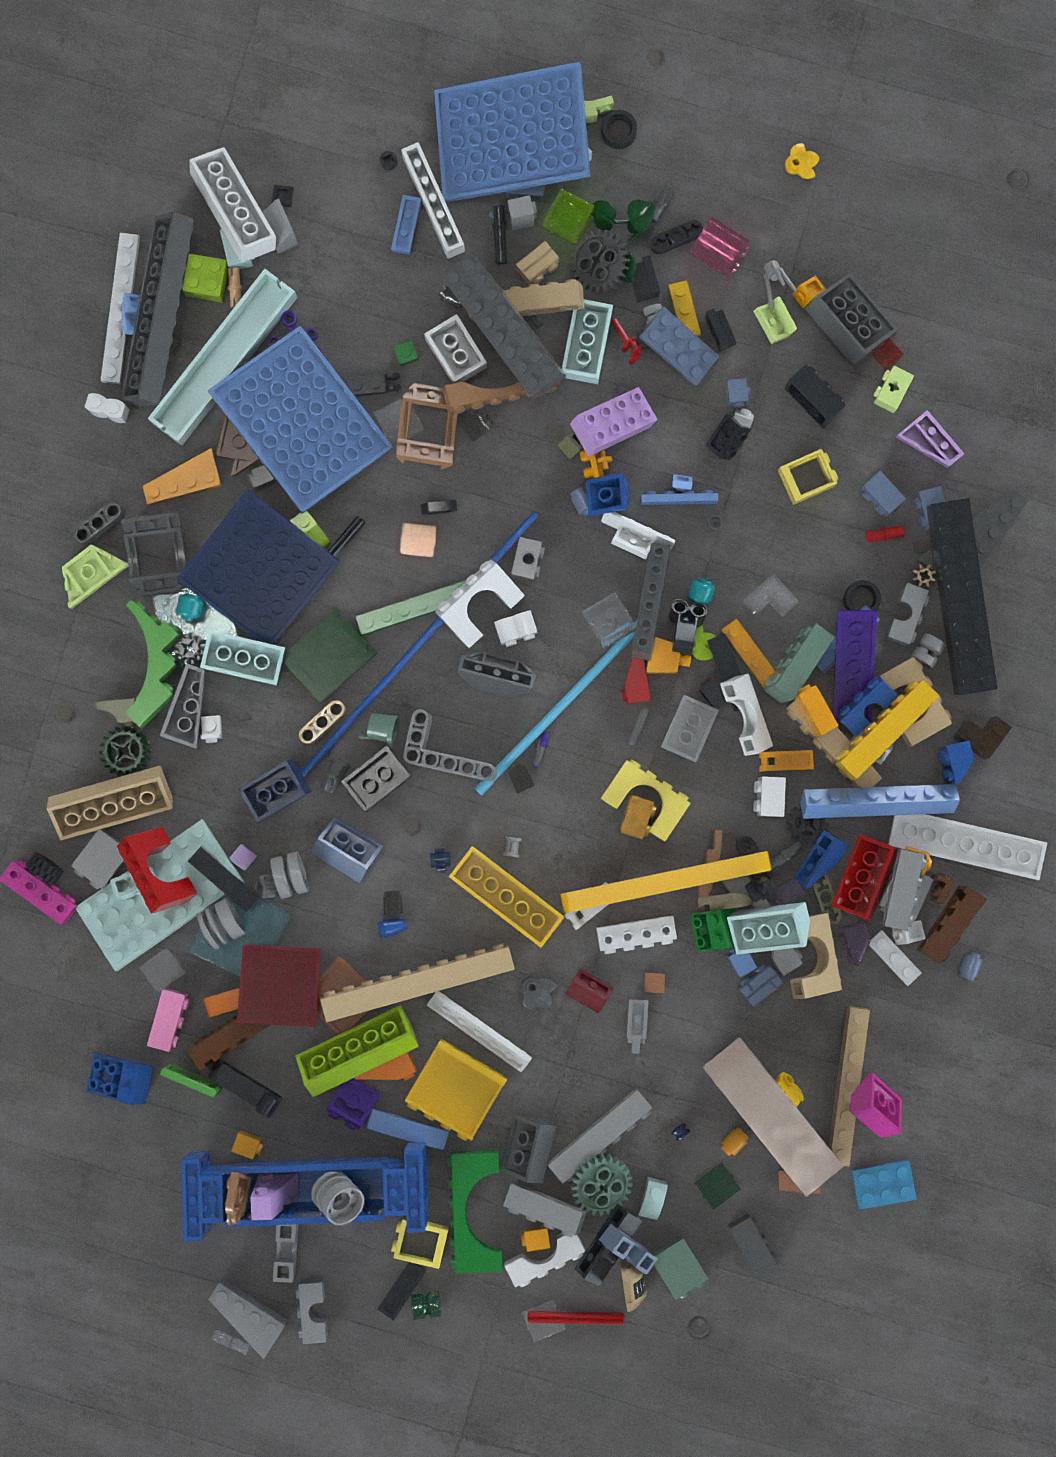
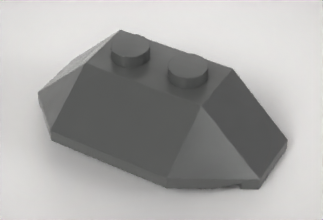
M487 651L462 655L457 669V673L473 689L507 698L532 692L536 674L521 660Z

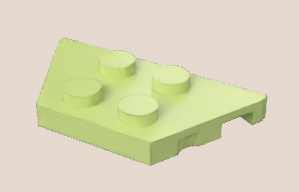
M95 545L87 547L62 566L65 578V591L68 592L69 602H67L68 607L73 609L129 566L128 563Z

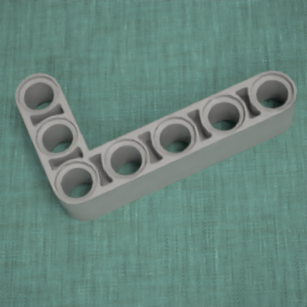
M418 709L413 713L403 753V758L407 763L484 781H493L497 777L496 767L489 763L426 750L432 716L429 712ZM421 714H425L426 720L420 724L418 717ZM420 732L422 739L419 742H415L414 735ZM416 751L418 754L415 761H411L409 758L410 753ZM431 755L436 757V762L433 765L428 764V758ZM450 759H453L455 762L452 769L446 767V763ZM468 763L473 764V771L471 773L465 772V766ZM487 767L492 769V774L489 777L483 775V771Z

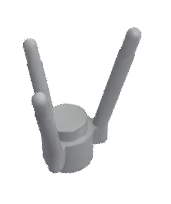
M775 260L768 262L764 266L766 273L763 275L770 309H773L770 279L772 281L779 280L782 285H785V280L794 292L797 291L783 268H780Z

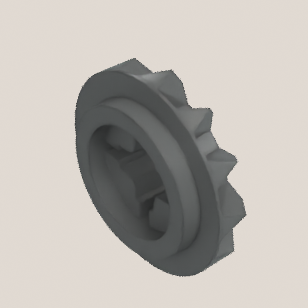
M192 633L181 635L176 640L174 646L175 656L181 662L187 664L198 662L203 657L205 649L203 640ZM192 643V648L196 653L189 651L185 654L186 649L182 645H190Z

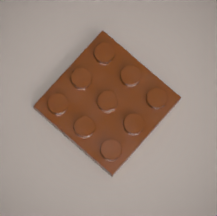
M341 956L320 976L317 1000V1016L337 1035L351 1029L367 1012L326 1022L320 998L324 996L323 993L335 990V993L343 991L342 988L354 985V988L362 986V982L367 981Z

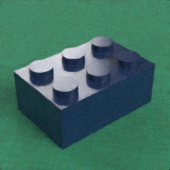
M293 759L284 761L238 789L257 822L267 819L312 792Z

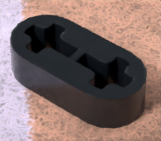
M456 500L429 502L420 505L422 515L457 511Z

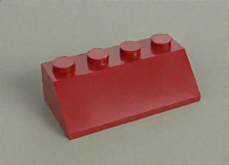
M859 834L831 906L871 922L896 860L898 849Z

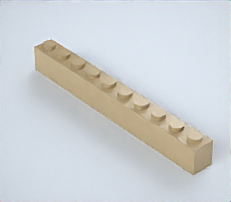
M501 943L492 946V950L485 951V948L474 951V955L467 956L466 954L455 956L456 960L449 962L448 959L437 961V965L429 967V964L419 966L418 970L413 972L410 969L399 972V976L392 977L391 975L380 977L381 981L374 983L373 980L362 982V986L354 988V985L342 988L343 991L335 993V990L325 992L320 1001L326 1022L515 970L509 946H504Z

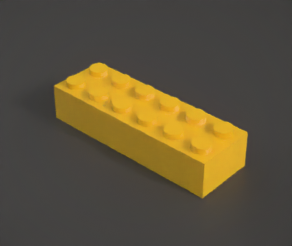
M924 680L911 682L904 689L906 693L898 696L891 703L892 707L890 709H884L877 716L879 720L870 723L863 730L865 734L857 736L849 744L851 746L849 750H843L836 757L838 761L835 765L850 781L858 779L940 697Z
M474 846L469 849L449 875V878L540 948H542L565 917Z

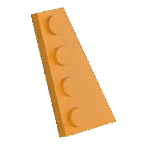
M210 448L143 485L147 504L153 505L222 486L213 450Z

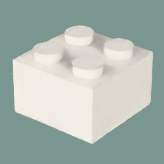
M759 777L758 781L754 782V793H757V800H754L753 812H756V816L784 817L786 778Z

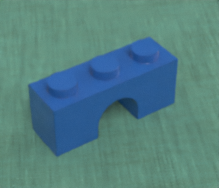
M878 676L870 680L867 688L863 692H858L854 696L853 701L839 711L838 718L857 737L870 724L868 718L864 715L865 708L869 704L877 703L883 709H886L898 697V694Z

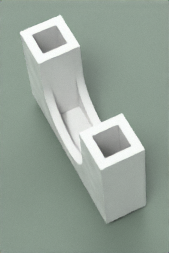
M491 559L484 562L480 566V570L469 576L466 583L461 588L454 590L452 596L447 601H443L435 611L468 648L483 636L470 621L467 614L468 603L474 594L482 590L494 591L509 608H512L525 596L499 565Z

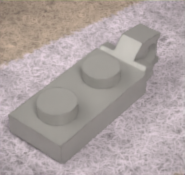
M629 999L627 1043H632L631 1053L640 1054V1044H645L648 1000Z

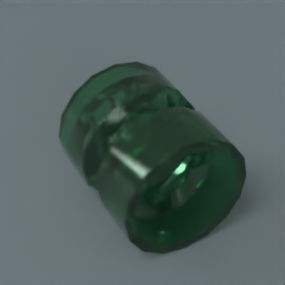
M438 1290L427 1292L426 1295L422 1293L411 1294L413 1320L425 1319L427 1315L430 1318L441 1317V1302Z

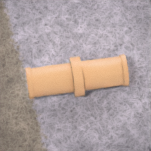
M239 268L227 269L229 277L227 289L230 291L231 308H234L242 298L241 291L243 286L240 285Z

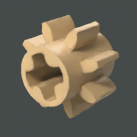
M919 564L920 569L918 571L913 570L916 573V577L912 580H918L919 587L922 583L929 587L928 582L930 580L935 581L932 578V574L936 573V571H930L929 564L926 568ZM926 570L929 578L922 581L919 573Z

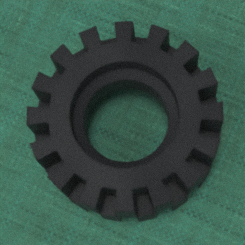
M34 852L25 865L33 874L55 885L64 872L53 861L37 852Z

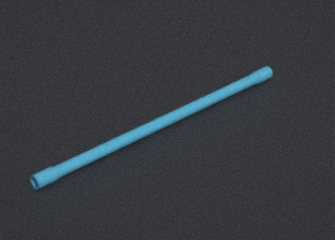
M637 620L496 766L497 777L493 781L481 780L474 787L481 796L634 638Z

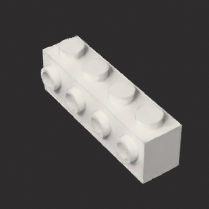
M673 915L596 927L599 949L604 951V954L615 953L618 948H623L624 951L634 950L637 945H642L643 948L653 947L655 942H661L662 945L671 944L674 939H677Z

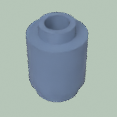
M580 487L571 492L570 495L578 514H583L585 517L588 516L587 490L584 487Z
M969 951V954L964 953L959 968V976L974 981L975 977H978L983 962L980 959L981 955Z

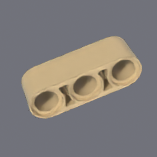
M337 700L330 702L299 731L300 740L305 744H314L346 714L345 705ZM335 705H341L342 711L338 715L332 713V708ZM324 717L328 723L324 728H320L318 720ZM308 730L313 732V738L310 741L304 739V733Z

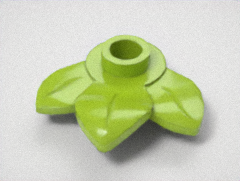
M703 625L696 627L692 654L696 659L706 661L713 658L707 640L717 636L703 632Z

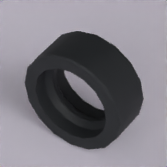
M614 110L608 113L603 119L601 127L602 139L606 145L614 149H625L633 143L637 133V123L633 115L624 110ZM623 120L629 124L630 133L625 139L618 140L609 135L608 126L612 121Z
M859 580L846 589L843 596L846 610H859L854 607L851 601L853 591L858 588H866L872 593L873 603L869 607L871 610L879 608L881 593L874 583L868 580Z

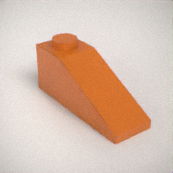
M408 1051L354 1078L368 1080H400L403 1078L406 1081L415 1076L414 1072L417 1071V1068Z

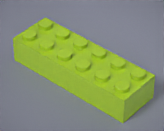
M399 1005L299 1053L295 1057L303 1083L312 1097H315L419 1047L410 1020L402 1006Z

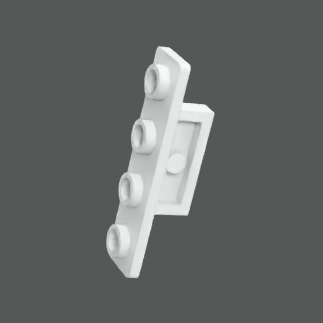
M617 512L606 513L602 517L601 522L618 529L611 544L643 559H646L650 552L651 542L670 545V552L675 543V540L669 536L656 532L650 527L641 525Z

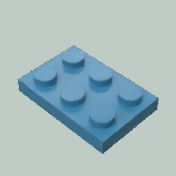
M909 1160L851 1169L859 1210L917 1200Z

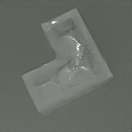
M774 573L743 601L755 616L770 603L782 617L799 602Z

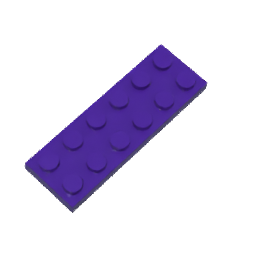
M837 610L832 715L838 724H843L838 718L839 711L845 705H849L858 692H863L867 688L869 681L874 678L876 610ZM869 704L864 710V715L870 723L872 721V704Z

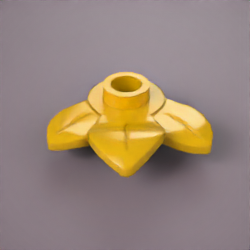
M803 143L796 144L790 150V156L785 161V169L789 174H798L803 179L814 178L815 172L812 168L819 162V156L815 152L806 151Z
M785 1072L780 1073L776 1078V1083L797 1107L800 1101H804L803 1093L794 1083L791 1075Z

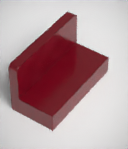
M579 969L565 994L599 1013L608 1000L613 987Z

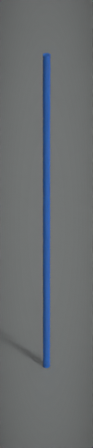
M533 511L490 559L497 563L537 519L538 515ZM439 616L300 770L303 777L312 770L442 625L444 621Z

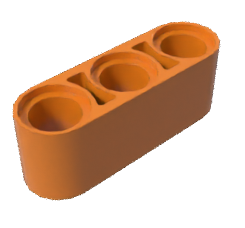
M239 988L204 998L208 1017L238 1009Z

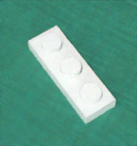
M882 930L867 942L906 986H909L922 973Z

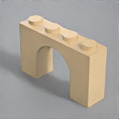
M914 657L880 675L894 690L900 686H908L911 682H919L921 680H924L930 687L933 686L930 678L922 672L923 666L921 662L915 660ZM941 697L902 734L908 747L914 746L952 724V717L947 709L944 710L941 705Z
M828 913L809 915L808 940L816 948L817 964L811 974L790 980L793 999H806L842 990Z

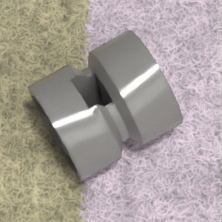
M925 633L919 642L920 647L915 648L911 658L914 657L915 660L921 662L922 666L933 669L938 660L937 656L942 654L946 644L938 638Z

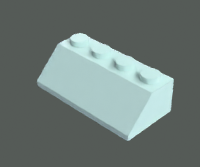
M209 630L200 668L276 686L285 647Z
M806 902L739 910L727 917L736 955L799 948L807 945L810 918Z

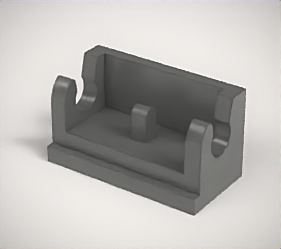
M264 465L247 471L252 486L256 491L277 483Z

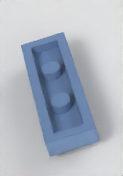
M408 195L402 196L391 251L410 255L422 202L421 198Z

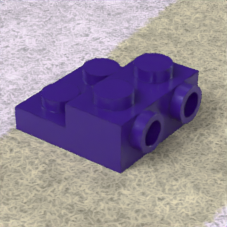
M352 1078L339 1086L326 1108L329 1112L328 1116L334 1120L342 1119L345 1121L344 1125L351 1130H355V1128L359 1130L380 1093L359 1080Z

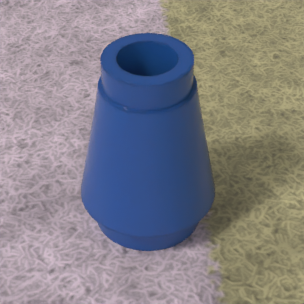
M404 918L383 919L382 922L377 923L381 938H388L403 930H407Z

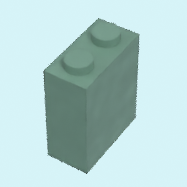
M683 1235L678 1236L653 1252L658 1258L654 1266L675 1300L685 1298L690 1294V1290L695 1287L698 1289L704 1286L706 1280L709 1279Z

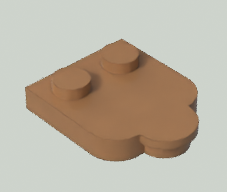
M231 1172V1176L227 1180L228 1193L225 1210L227 1213V1224L230 1226L238 1224L240 1218L245 1214L251 1177L238 1172Z

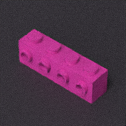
M22 860L12 861L1 876L0 881L60 925L66 924L76 911L78 906L76 899L70 894L64 895L60 892L61 888L58 885L49 884L33 874L25 866L26 862Z

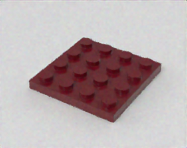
M243 944L237 1023L316 1027L321 948Z

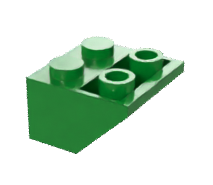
M735 908L691 913L697 952L734 947L727 917L735 913Z

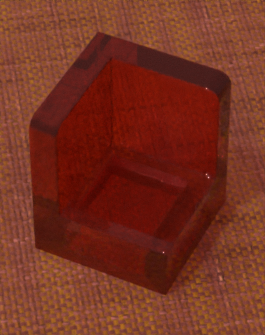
M889 337L872 353V356L885 370L889 369L904 355Z

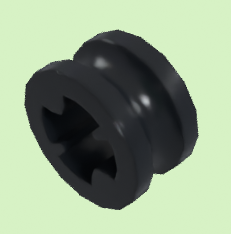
M385 151L380 156V163L384 169L393 170L397 166L398 161L393 152ZM389 157H391L393 162H389L388 165H386L384 159H389Z

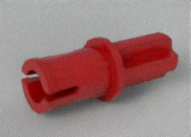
M903 525L889 528L883 526L882 529L870 530L865 533L867 542L880 540L886 542L888 539L905 536Z

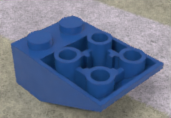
M94 1053L86 1092L130 1105L146 1104L153 1065Z

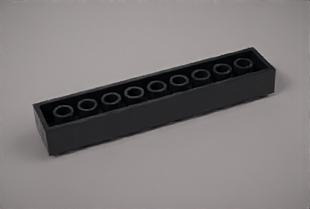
M966 498L927 505L926 509L954 695L997 690L970 499Z

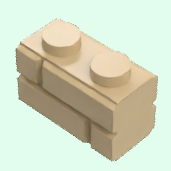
M544 241L516 264V271L528 285L533 283L539 284L544 279V274L548 271L552 273L558 268L559 257L548 243Z

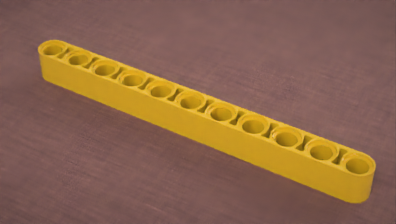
M768 851L562 893L560 897L563 911L568 913L766 872L772 869Z

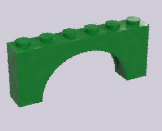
M499 1150L452 1151L451 1157H448V1169H452V1177H449V1189H453V1196H449V1207L453 1208V1216H450V1228H454V1236H451V1248H455V1255L451 1256V1267L455 1268V1274L502 1272V1248L489 1246L479 1240L471 1230L466 1216V1201L473 1186L483 1177L499 1173Z

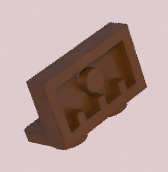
M944 873L932 874L930 878L940 884L939 886L935 885L930 894L933 896L931 901L936 904H944L955 883L951 882L952 878Z

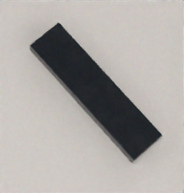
M726 633L707 640L722 681L725 682L735 676H740L741 672ZM731 703L734 712L740 710L735 704Z

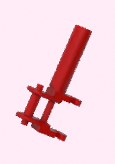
M615 318L611 321V324L623 342L621 352L625 353L629 348L632 354L628 363L629 365H634L635 361L641 356L642 346L638 347L636 337L629 339L618 319Z

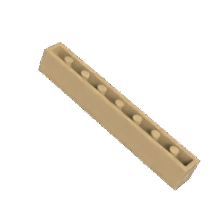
M847 1006L828 1143V1147L843 1166L850 1165L856 1117L851 1113L849 1106L851 1094L861 1082L870 1010L854 1006Z

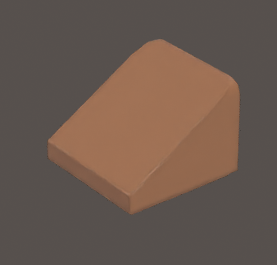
M645 973L644 992L665 993V973Z

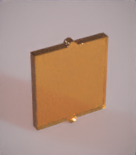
M403 523L402 536L400 537V554L433 558L434 545L437 543L435 540L437 527Z

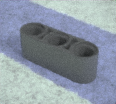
M115 502L106 504L75 528L73 532L75 540L82 545L92 544L124 518V509ZM118 508V514L111 516V510ZM103 520V525L100 528H96V522ZM84 531H87V532H88L87 538L84 539V540H81V539H80L81 533L84 532Z

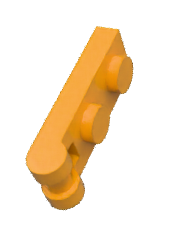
M813 750L759 753V758H761L759 772L814 769ZM768 758H774V765H769Z

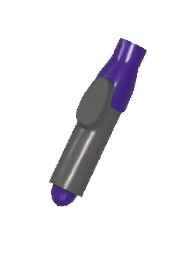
M546 732L543 733L535 747L536 754L532 763L534 769L540 765L545 748L547 747L549 734Z

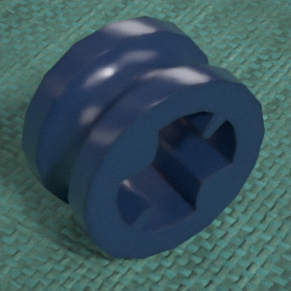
M682 1123L671 1132L672 1136H676V1141H680L690 1133V1129L685 1128V1123Z

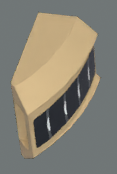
M630 1262L620 1263L627 1312H631L641 1304L648 1291L645 1289L643 1272L635 1268Z

